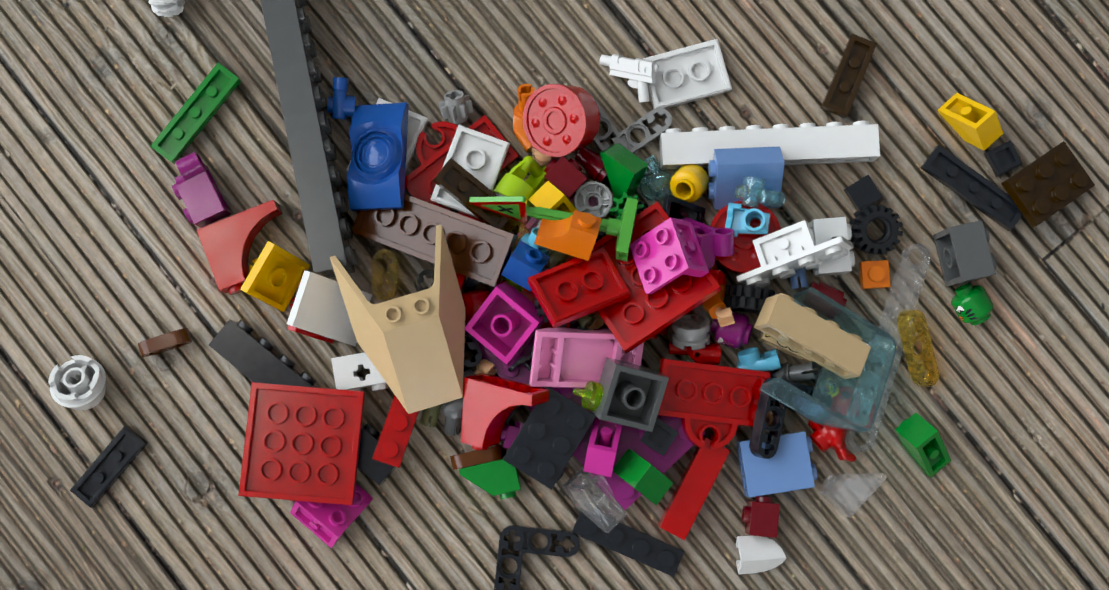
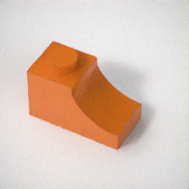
M574 210L573 215L562 220L542 218L534 244L589 261L602 218Z

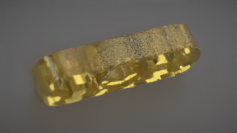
M903 310L897 318V326L911 380L916 385L931 387L938 381L939 370L925 315L919 310ZM914 318V322L909 326V322ZM917 341H920L922 352L917 356L914 352V345ZM925 370H927V374H925L924 378H922V374H924Z

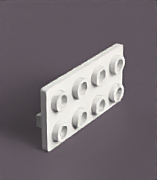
M804 220L753 240L761 267L738 275L736 278L739 283L763 288L770 285V280L774 278L786 279L796 275L795 270L803 267L806 270L816 268L822 265L821 261L832 257V260L845 257L848 255V250L853 249L854 246L852 242L842 236L816 246L808 222Z

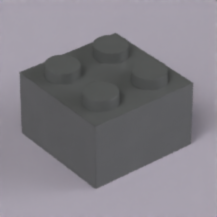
M982 220L952 226L933 235L946 287L977 281L996 274V259L993 253H990L988 245L990 240L989 231L983 225Z
M607 357L590 411L600 420L652 432L669 378L658 370Z

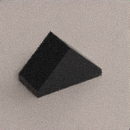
M665 195L663 209L669 217L676 219L688 217L703 223L706 208L672 195Z

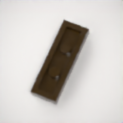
M853 33L851 34L821 109L843 118L848 116L877 43Z
M452 158L447 161L432 180L485 224L502 229L510 219L469 203L470 197L499 196Z

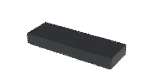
M124 426L70 491L90 508L95 507L148 443L130 427Z

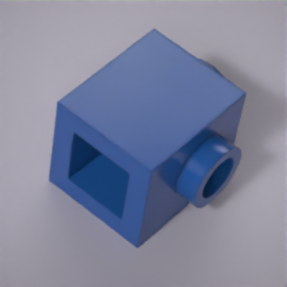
M520 241L511 254L501 275L531 292L532 289L528 283V277L548 270L545 266L550 257Z

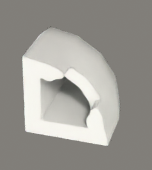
M737 536L736 548L739 549L741 558L736 560L738 575L765 572L776 568L786 559L782 548L775 541L767 537Z

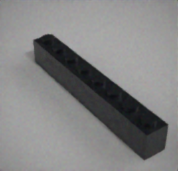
M229 320L209 344L212 349L254 383L317 388L314 385L317 381L305 371L302 374L293 368L295 363L284 354L279 357L272 351L274 346L265 338L257 339L252 335L251 332L254 329L243 320L239 322ZM367 423L365 426L362 425L357 468L378 485H382L396 467L372 459L379 441L378 435L380 432Z

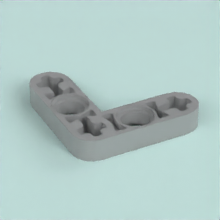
M597 103L600 123H604L607 126L608 132L604 136L596 135L593 143L602 152L610 147V145L606 142L603 146L601 143L607 141L613 135L615 138L611 139L612 144L619 143L635 154L657 139L661 133H665V130L669 129L672 117L666 109L656 108L618 133ZM654 116L664 117V126L662 127L660 124L654 126L651 129V132L654 134L650 135L649 129L643 123L646 122L647 126H650L655 121ZM632 130H642L645 134V139L640 143L633 142L630 138Z

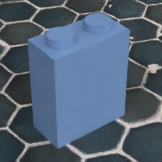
M780 146L714 149L713 160H709L708 164L709 177H712V182L708 183L707 197L712 199L714 210L722 209L729 203L743 200L754 201L765 207H780L785 163Z
M805 431L781 434L777 452L770 459L754 456L749 448L750 439L735 441L744 495L746 497L815 487L814 480H817V470L815 464H811L809 453H812L813 447L811 438L806 436ZM763 442L762 448L765 449L766 443Z

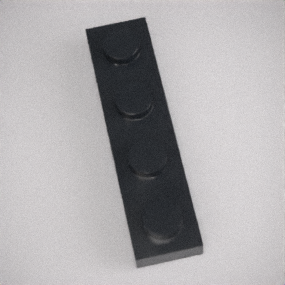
M940 145L934 148L920 167L1007 231L1012 230L1023 215L1007 193Z
M582 506L572 529V533L672 577L675 576L684 554V550L584 506Z

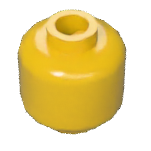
M697 164L681 166L670 180L672 195L690 203L697 201L707 190L709 183L707 172Z

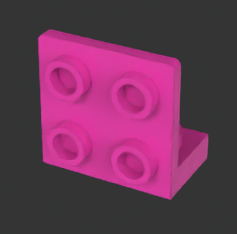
M670 217L630 244V249L646 294H653L683 274L703 277L709 273L692 222Z
M356 484L354 505L295 501L290 513L332 549L344 531L371 503L373 498Z

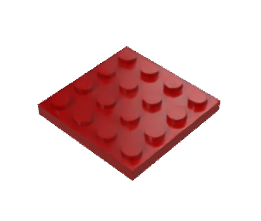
M658 201L636 215L631 243L670 218ZM606 235L594 244L592 252L601 248L606 249L631 292L629 298L597 311L626 354L721 291L720 285L709 272L703 277L683 274L653 294H646L630 248L627 261L616 260L617 236Z
M252 382L238 496L354 505L365 392Z

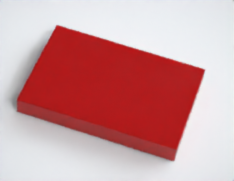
M605 248L593 251L589 261L576 258L528 277V283L553 329L627 299L631 294Z

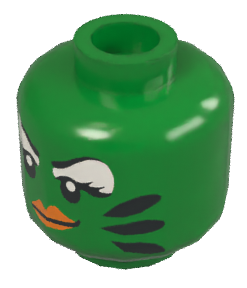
M966 283L955 290L956 295L952 298L951 305L963 323L978 325L991 317L990 312L993 310L994 305L982 286H971L970 283Z

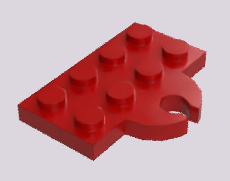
M486 115L468 127L469 129L506 141ZM446 121L435 122L430 125L434 132L442 135V140L437 145H431L427 141L426 133L422 131L419 134L416 143V153L421 165L405 177V188L412 197L453 211L431 202L430 199L436 183L432 180L444 165L458 126ZM509 146L500 173L519 158L511 146Z
M661 359L660 372L666 375L669 380L658 415L682 418V429L687 439L695 446L703 449L705 445L702 437L703 431L708 427L712 428L715 436L710 443V449H720L729 444L733 439L738 425L753 426L763 382L770 378V372Z

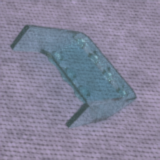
M809 287L794 295L795 303L815 310L817 316L824 320L836 322L840 325V329L860 336L863 339L862 342L871 346L860 377L844 379L822 366L812 396L781 378H775L763 383L760 390L820 425L859 433L866 432L874 424L896 354V342L891 335L815 288Z

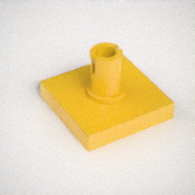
M268 241L260 256L252 261L254 266L250 264V273L240 290L284 312L300 285L304 270L308 271L311 265Z

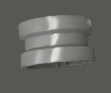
M596 181L581 185L576 191L574 198V207L578 211L590 213L602 219H605L610 213L613 203L610 190L604 184ZM592 196L598 202V205L595 207H591L588 204Z
M685 314L671 324L673 330L671 342L675 347L685 349V346H691V350H699L705 348V344L709 345L710 334L708 331L710 330V320L707 317L698 314Z

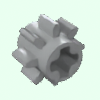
M460 90L447 92L444 95V101L439 102L443 119H448L453 124L465 122L468 119V113L474 112L469 95L464 96V93Z

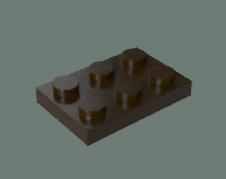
M1064 141L1001 183L1032 228L1038 226L1095 186Z

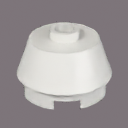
M83 355L71 356L73 360L65 362L60 367L57 364L51 371L48 381L51 396L55 402L64 407L80 411L91 409L98 405L105 395V370L100 363L90 357Z

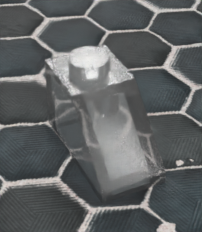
M581 468L563 487L576 508L605 533H609L626 516V513L622 506L614 499L615 495L604 476L583 471L584 468Z
M879 472L837 473L836 476L832 474L823 482L822 487L824 489L819 494L843 516L851 518L883 483L887 476Z

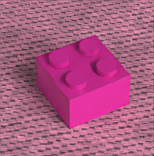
M506 281L494 288L464 329L507 365L519 356L535 335V331L544 324V316L539 318L537 315L538 309L535 310L534 303Z

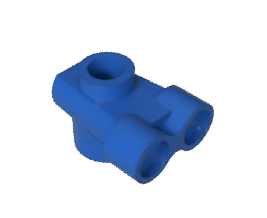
M333 77L334 97L328 96L327 109L328 113H333V119L345 120V117H352L355 112L356 96L347 95L348 78Z

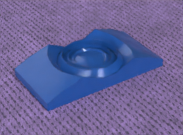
M407 102L355 106L349 131L351 163L347 173L348 199L351 211L404 209L409 110Z

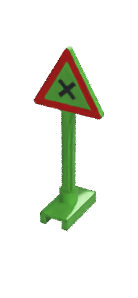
M524 196L470 197L469 203L524 224H528L529 216L542 220V218L562 220L573 215V213L543 207H529ZM627 198L620 220L613 218L601 220L599 231L606 232V235L617 236L616 260L627 261L637 213V199Z

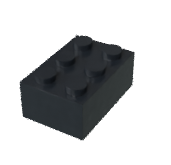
M547 387L546 389L549 390V400L534 407L503 460L552 490L596 415L552 388Z

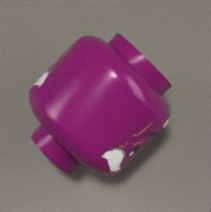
M731 311L735 323L720 327L718 319H714L711 331L715 332V341L718 344L738 349L743 344H748L753 324H750L747 315Z

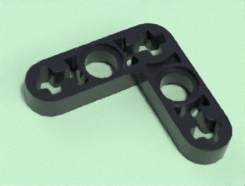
M773 377L766 379L761 387L749 444L751 453L756 457L764 459L772 458L778 449L786 408L789 407L807 413L823 415L830 408V395L824 390L786 379ZM798 389L800 398L797 403H794L793 393ZM810 398L817 399L818 405L810 403ZM769 411H772L773 421L768 425L766 423V415ZM764 430H769V434L764 433ZM763 442L766 443L765 449L762 448Z
M520 525L505 527L501 531L499 538L494 590H504L505 581L500 582L499 577L505 579L516 578V583L510 581L509 590H519L523 553L560 557L575 555L580 547L577 535L566 530ZM510 530L516 531V536L520 537V541H515L514 551L519 550V555L514 553L502 554L503 548L506 550L509 548V540L504 539V535H509ZM537 533L546 535L548 539L547 545L542 549L535 548L532 544V537ZM551 534H557L556 541H564L565 536H569L571 542H575V547H570L569 551L566 552L562 545H555L556 551L550 550L552 545ZM506 558H512L517 563V570L512 574L505 573L501 568V563Z

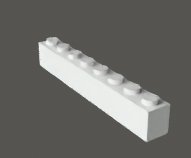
M869 121L853 122V125H843L842 122H830L826 126L816 127L815 123H803L799 127L789 128L788 124H777L769 129H762L761 125H750L745 130H735L734 126L720 127L719 131H708L707 127L693 128L692 132H681L679 128H671L665 130V133H661L659 137L660 170H678L683 165L691 164L707 169L709 160H713L714 149L778 146L781 148L785 162L784 165L874 162L880 157L878 124H869Z

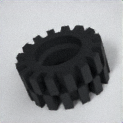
M869 205V207L864 206L860 208V212L856 211L853 214L856 218L850 219L849 224H853L851 228L853 235L851 242L856 243L854 246L857 249H861L862 252L883 255L887 254L886 251L894 250V244L898 245L900 243L897 237L903 235V231H899V227H903V224L897 221L900 217L898 214L893 213V209L886 208V206ZM874 219L880 220L884 225V233L878 240H872L867 235V226Z
M726 285L724 303L727 308L730 307L733 311L760 314L766 298L774 296L775 291L749 285Z

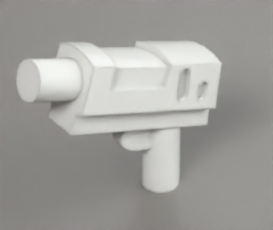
M602 54L599 62L600 65L610 67L609 75L628 78V85L632 88H638L639 103L649 102L648 83H655L656 71L659 65L655 61L640 58L631 59L619 54H613L612 56Z

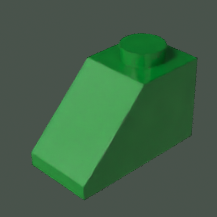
M916 412L908 419L902 421L900 426L895 429L901 444L930 478L951 462V458L938 430Z
M503 459L459 469L461 476L492 496L500 495V500L517 496L516 491L521 490L517 468Z

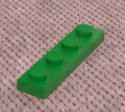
M217 63L150 147L175 164V161L182 156L240 84L241 80L220 63Z

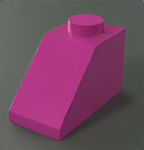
M597 416L595 417L583 471L607 477L612 476L622 430L621 424L600 420Z

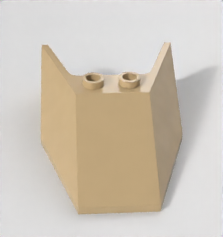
M442 224L436 226L433 285L428 289L378 304L370 303L336 256H331L330 260L356 340L407 413L411 414L463 398L465 305Z

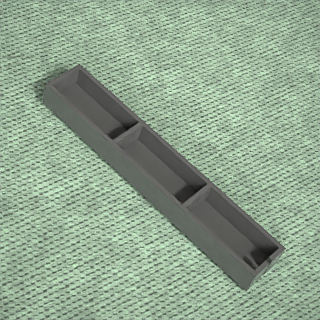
M261 0L313 271L315 274L326 278L336 277L330 260L331 256H336L348 274L355 273L354 265H358L356 250L352 249L349 239L353 238V233L351 232L350 223H347L344 217V213L348 212L345 197L341 196L339 186L343 185L339 170H336L333 162L337 160L336 149L328 137L329 134H332V128L329 118H326L323 109L327 108L324 92H321L318 83L322 82L320 69L318 66L316 67L313 57H317L315 44L310 40L308 32L312 31L309 16L305 14L303 8L307 6L306 0Z

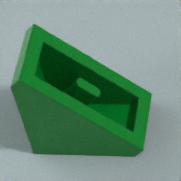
M619 143L613 144L600 152L614 197L620 199L623 197L624 192L627 193V196L635 194L649 164Z
M629 448L613 468V472L655 505L659 503L673 484L671 480Z

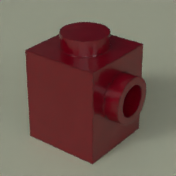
M563 156L558 161L553 159L544 169L546 173L544 182L549 181L569 201L575 196L580 186L587 182V177L580 172L582 168L572 158L567 160Z
M756 496L755 500H748L747 506H743L742 522L746 523L745 533L751 536L777 538L780 504L772 502V497Z

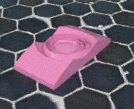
M566 327L537 329L535 331L529 385L531 387L597 388L607 357L641 366L644 342L626 354L609 329L579 330Z

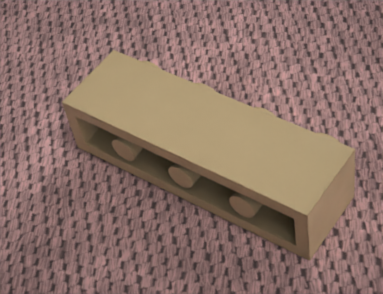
M783 293L766 298L754 328L844 379L860 377L871 346L862 342L863 339L860 336L843 331L836 322L824 320L817 316L815 310L800 306L794 302V298Z

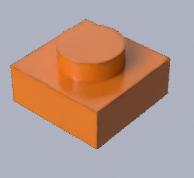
M888 260L859 263L861 290L891 287Z

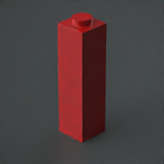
M713 435L709 439L703 437L705 442L704 449L696 448L658 523L660 528L684 541L730 452L724 446L720 449H710V443L714 439Z

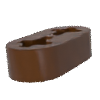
M184 328L138 343L141 357H149L190 344L192 339L189 329Z
M501 445L488 447L487 450H474L450 456L453 470L504 458Z

